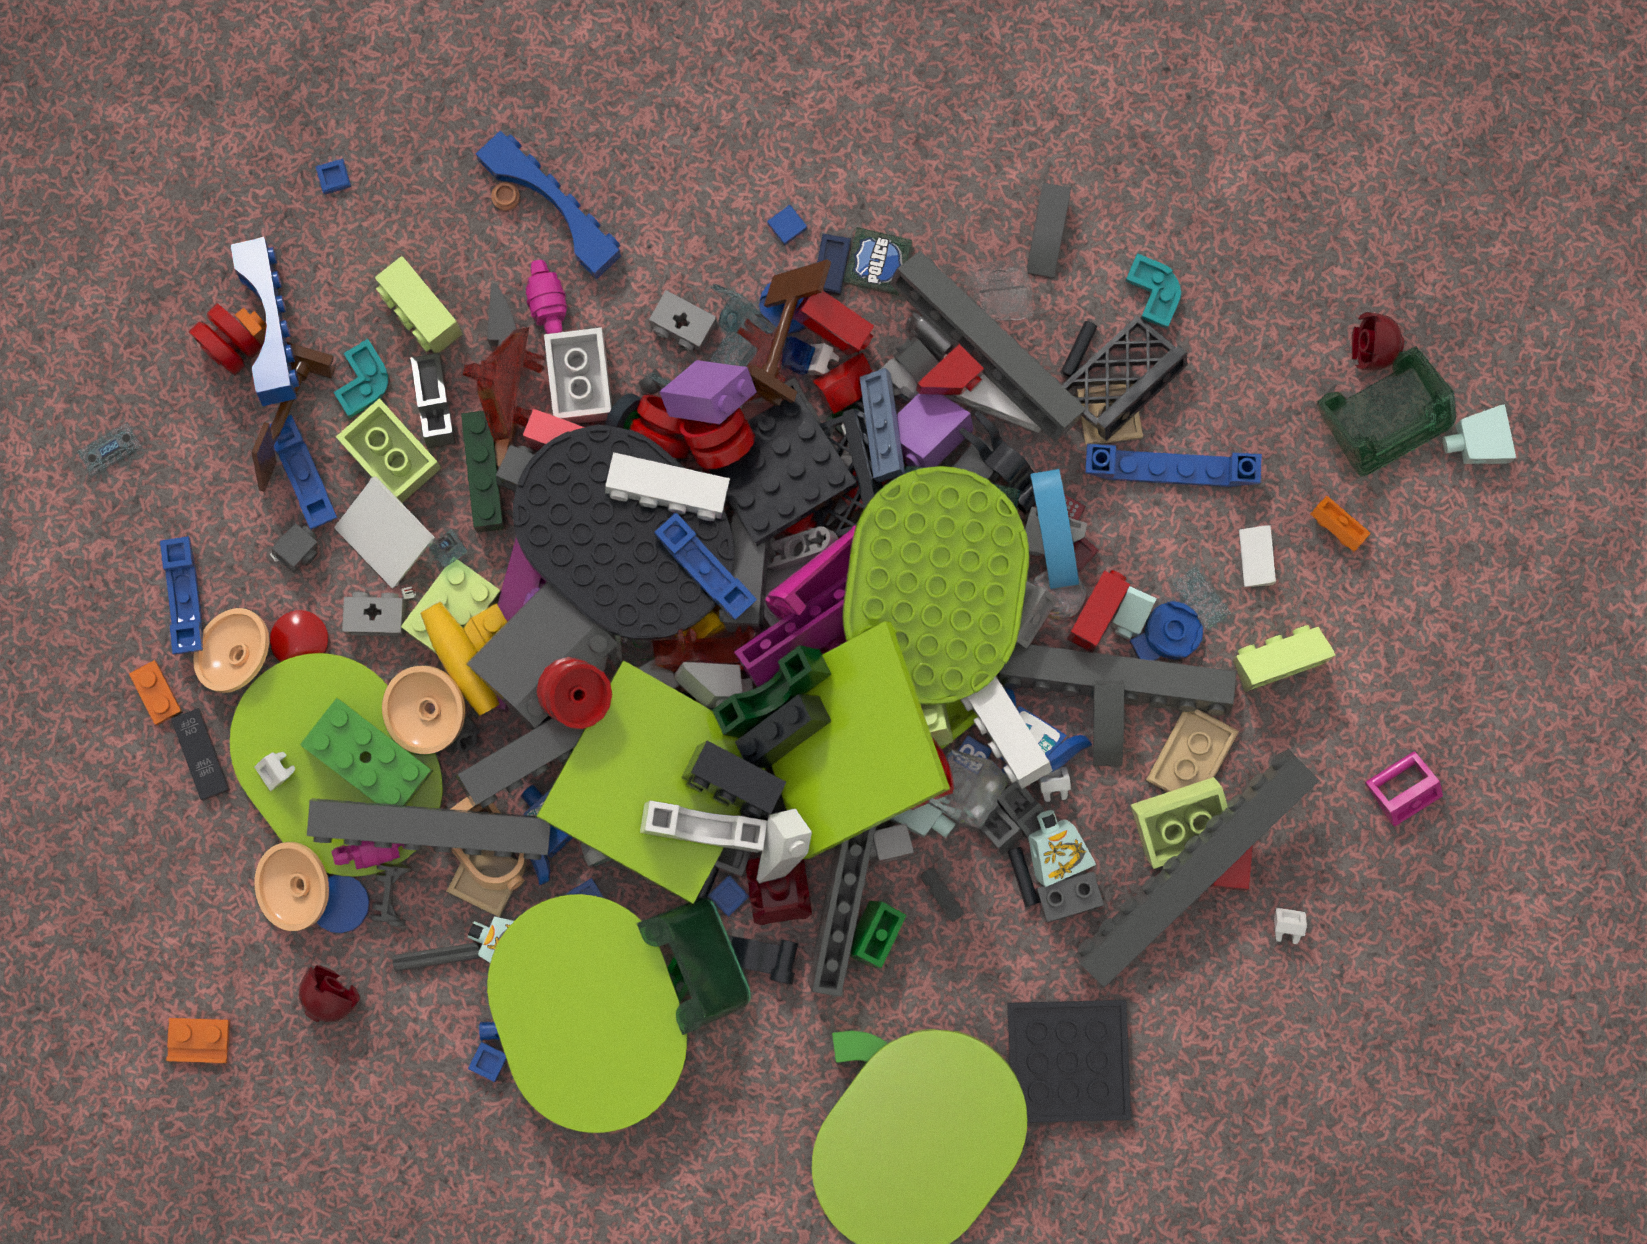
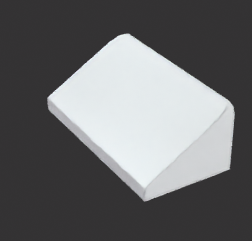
M1265 525L1240 529L1239 537L1244 587L1274 585L1276 577L1271 526Z

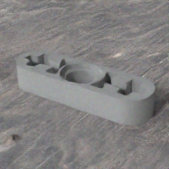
M816 527L770 542L768 568L773 571H781L809 562L837 541L838 537L835 532L825 527ZM799 542H803L804 547L802 553L798 556H795V546ZM776 552H777V553H780V554H785V556H784V555H778V556H776Z

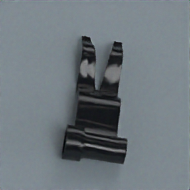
M977 411L974 416L989 433L993 451L981 439L963 427L959 433L978 450L982 461L1004 478L1015 493L1011 498L1012 503L1023 513L1028 514L1031 507L1036 506L1030 474L1035 472L1022 455L1003 441L996 426L982 415L980 411Z
M688 927L687 933L728 948L730 951L683 950L682 956L771 974V981L793 985L795 973L792 971L798 943L781 940L780 945Z

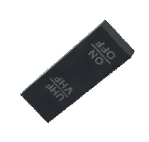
M197 708L171 718L200 800L204 801L229 791L228 783L201 710Z

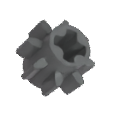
M468 716L464 719L460 734L449 746L453 753H456L458 749L462 752H468L478 743L476 735L480 733V730Z

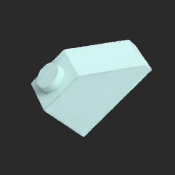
M1129 586L1111 624V627L1116 629L1115 634L1126 639H1131L1132 636L1138 637L1157 598Z

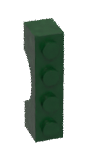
M490 410L461 413L473 527L477 533L506 529L503 499L500 485H497L496 482L498 470L495 452L494 417Z
M799 645L778 661L780 668L776 675L768 682L753 690L733 694L715 707L712 711L723 735L741 738L798 694H806L832 675L820 650Z

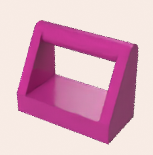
M1415 751L1365 782L1394 827L1443 797L1440 781ZM1413 765H1416L1424 779L1388 801L1378 787Z

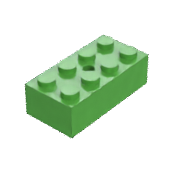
M338 698L334 700L300 744L375 803L406 806L433 772V770ZM363 752H369L371 754L370 762L363 763L360 760V755Z

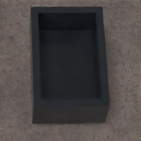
M708 740L696 747L681 777L687 780L686 785L691 789L701 793L704 789L714 794L712 799L724 806H729L731 803L740 808L739 813L749 818L757 817L759 819L772 813L786 784V781Z

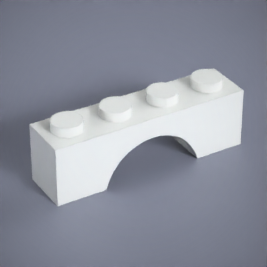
M648 801L644 803L640 833L757 853L763 851L767 821L743 816L705 813L683 808L679 805Z

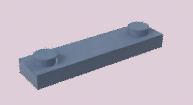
M886 368L860 377L873 478L878 483L905 474L891 373Z

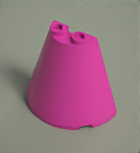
M855 525L846 534L769 592L765 599L766 605L779 621L791 613L800 616L806 607L805 603L848 575L851 546L856 529ZM845 633L819 649L820 652L825 654L847 642Z

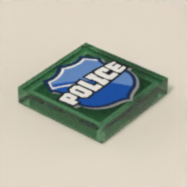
M857 227L843 283L899 296L900 293L890 285V282L897 268L908 260L912 240Z

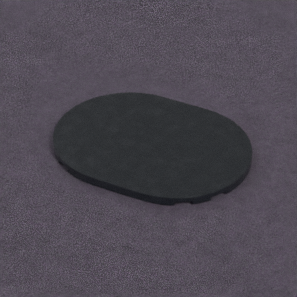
M592 425L571 432L568 431L555 437L537 451L528 462L519 478L514 496L513 522L516 538L521 551L532 568L582 615L603 630L614 635L636 640L662 639L684 632L703 620L717 603L694 581L654 534L675 513L668 511L669 507L657 505L656 508L645 507L639 504V500L628 498L627 501H618L610 498V494L605 493L613 452L680 468L684 467L653 440L630 429L626 430L611 427L610 425ZM724 510L721 519L715 518L714 521L700 519L697 517V513L688 511L685 514H678L696 533V537L732 574L734 540Z

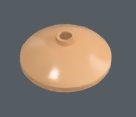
M235 608L219 614L209 622L203 630V651L194 652L195 673L205 687L219 693L233 692L244 687L258 674L265 662L269 648V633L262 618L250 610Z
M414 666L398 673L387 686L382 701V715L387 731L398 745L413 753L432 754L450 746L460 734L465 719V704L458 685L447 673L432 666ZM431 703L435 706L434 713L430 710Z
M285 842L271 847L260 859L255 873V893L262 912L271 923L283 930L298 931L315 924L324 913L329 897V882L324 865L310 848L297 842Z

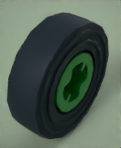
M626 394L621 397L610 410L605 425L629 430L634 419L642 418L637 411L641 397L635 394Z

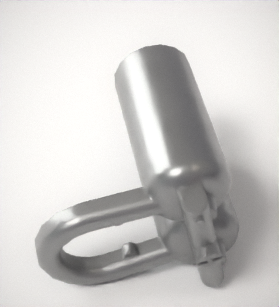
M913 313V316L907 320L909 322L907 329L911 332L910 338H918L938 362L942 361L945 354L948 355L952 351L954 345L924 316Z

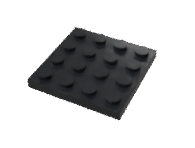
M798 391L794 402L790 403L783 399L780 406L776 407L773 405L748 420L755 435L753 446L743 457L728 466L708 469L712 475L730 479L726 498L756 546L761 545L858 487L855 479Z
M1126 1000L1007 1003L1009 1065L1014 1071L1025 1097L1027 1123L1131 1120Z

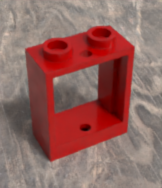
M824 291L803 298L793 315L794 320L848 356L854 352L859 353L862 349L865 350L873 338V335L870 333L874 328L873 324Z
M1104 570L1067 640L1093 653L1130 586L1129 583L1125 582L1127 578L1114 570H1111L1110 573Z

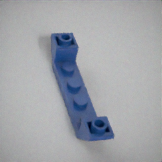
M1087 444L1085 474L1117 481L1218 487L1254 485L1261 483L1262 454L1233 452L1230 457L1121 451L1116 450V445Z

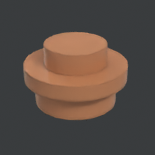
M502 182L492 190L491 199L496 208L502 211H509L518 205L520 193L514 184Z

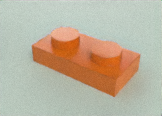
M243 307L235 316L245 329L263 346L267 325L255 311L249 314Z
M1327 495L1310 513L1320 526L1327 528L1338 538L1342 545L1349 547L1353 552L1371 534Z
M156 660L129 673L156 726L182 713Z

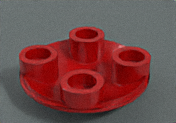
M295 610L284 614L275 622L270 633V646L273 654L280 662L305 654H324L328 648V632L318 616L308 611Z

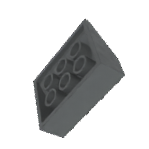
M546 582L466 665L528 727L536 728L548 716L540 706L537 696L538 680L545 668L555 660L566 657L578 658L596 666L618 643L605 630L582 615Z

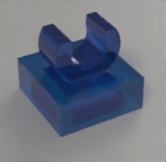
M794 336L787 337L778 364L800 375H805L808 373L815 347Z

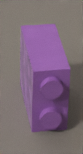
M696 360L660 391L670 417L721 424L756 393L748 367Z
M918 394L897 414L903 460L913 470L936 467L965 439L959 433L962 427L970 433L973 431L970 412L944 395Z

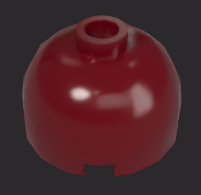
M1371 312L1363 313L1358 318L1362 320L1360 327H1354L1352 332V359H1357L1358 357L1359 364L1355 366L1359 369L1382 370L1392 365L1399 356V353L1403 351L1404 338L1398 324L1389 316Z
M316 965L314 969L311 966L299 985L300 1003L305 1009L306 1016L315 1022L320 1020L324 1022H337L345 1018L359 1002V993L353 985H351L349 990L336 980L340 977L339 974L320 965Z

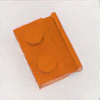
M169 1018L168 1056L166 1061L227 1063L230 1020Z

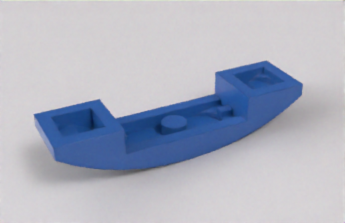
M289 415L274 444V448L280 457L299 500V505L309 528L312 530L338 517L293 416Z
M677 513L654 532L684 570L734 620L757 601L738 578L735 579L696 537V533Z
M190 537L160 540L163 569L166 571L172 624L169 625L172 652L176 655L203 651L202 613Z

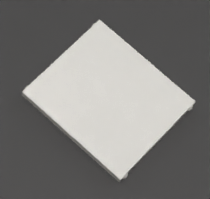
M376 476L370 479L369 483L334 527L392 589L399 585V582L435 538Z

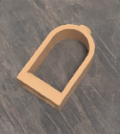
M468 797L451 808L454 810L479 812L486 808L488 812L501 813L494 803L482 808L481 804L473 807ZM452 848V852L473 880L486 889L504 890L508 888L510 891H513L525 881L522 877L527 863V859L523 858L524 853H519L518 863L510 873L502 877H488L475 868L461 848Z

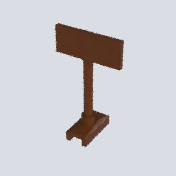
M828 259L774 275L764 306L771 308L784 303L785 306L767 362L762 365V368L754 364L746 367H748L755 386V394L776 407L780 406L782 398L790 403L795 401L797 391L777 379L779 372L777 366L797 302L801 298L822 293L831 266V261Z
M287 342V345L291 344L295 357V362H291L292 370H296L299 379V387H295L296 395L302 381L307 379L309 372L332 379L335 366H331L334 356ZM295 399L280 403L271 427L269 423H263L251 453L259 491L265 492L277 461L274 444L283 429Z

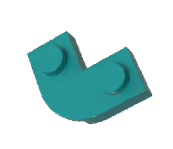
M1137 253L1125 282L1151 292L1141 319L1168 329L1181 298L1179 281L1170 267Z
M369 339L343 353L358 378L333 392L349 418L367 409L379 398L381 399L388 387L387 369Z

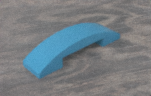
M1056 469L1030 474L1050 589L1078 585L1079 579L1060 470Z

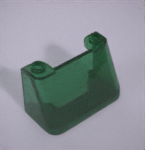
M1417 346L1399 353V356L1393 363L1392 374L1345 399L1340 392H1329L1317 401L1318 411L1352 468L1359 476L1369 475L1449 430L1456 421L1454 391Z
M697 898L694 904L687 902L636 923L643 940L648 945L658 947L667 943L670 944L692 999L680 1004L675 1015L682 1035L706 1026L748 1005L751 999L749 985L718 910L710 899Z

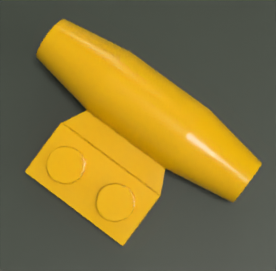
M441 601L422 611L420 614L432 647L449 676L458 685L463 697L479 716L498 706L500 703L497 695L466 665L507 623L497 603L469 618L464 628L461 627Z

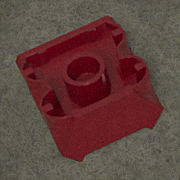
M761 858L748 860L746 873L754 923L765 925L806 919L812 915L804 859L785 877L759 883L757 880Z

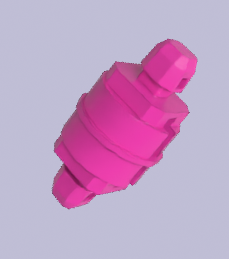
M535 260L531 263V277L528 278L525 290L527 305L530 308L532 318L536 321V325H544L546 334L562 332V321L565 320L567 311L565 291H563L561 280L557 278L555 272H549L545 261Z
M362 841L361 846L341 845L334 848L331 853L335 865L348 864L349 861L354 860L358 870L375 865L380 866L382 863L399 858L398 847L402 846L404 848V844L392 843V848L374 847V841Z

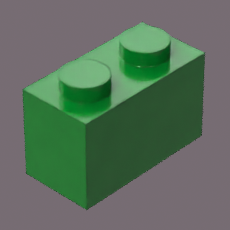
M869 900L855 929L850 957L868 967L882 968L907 915L882 901Z

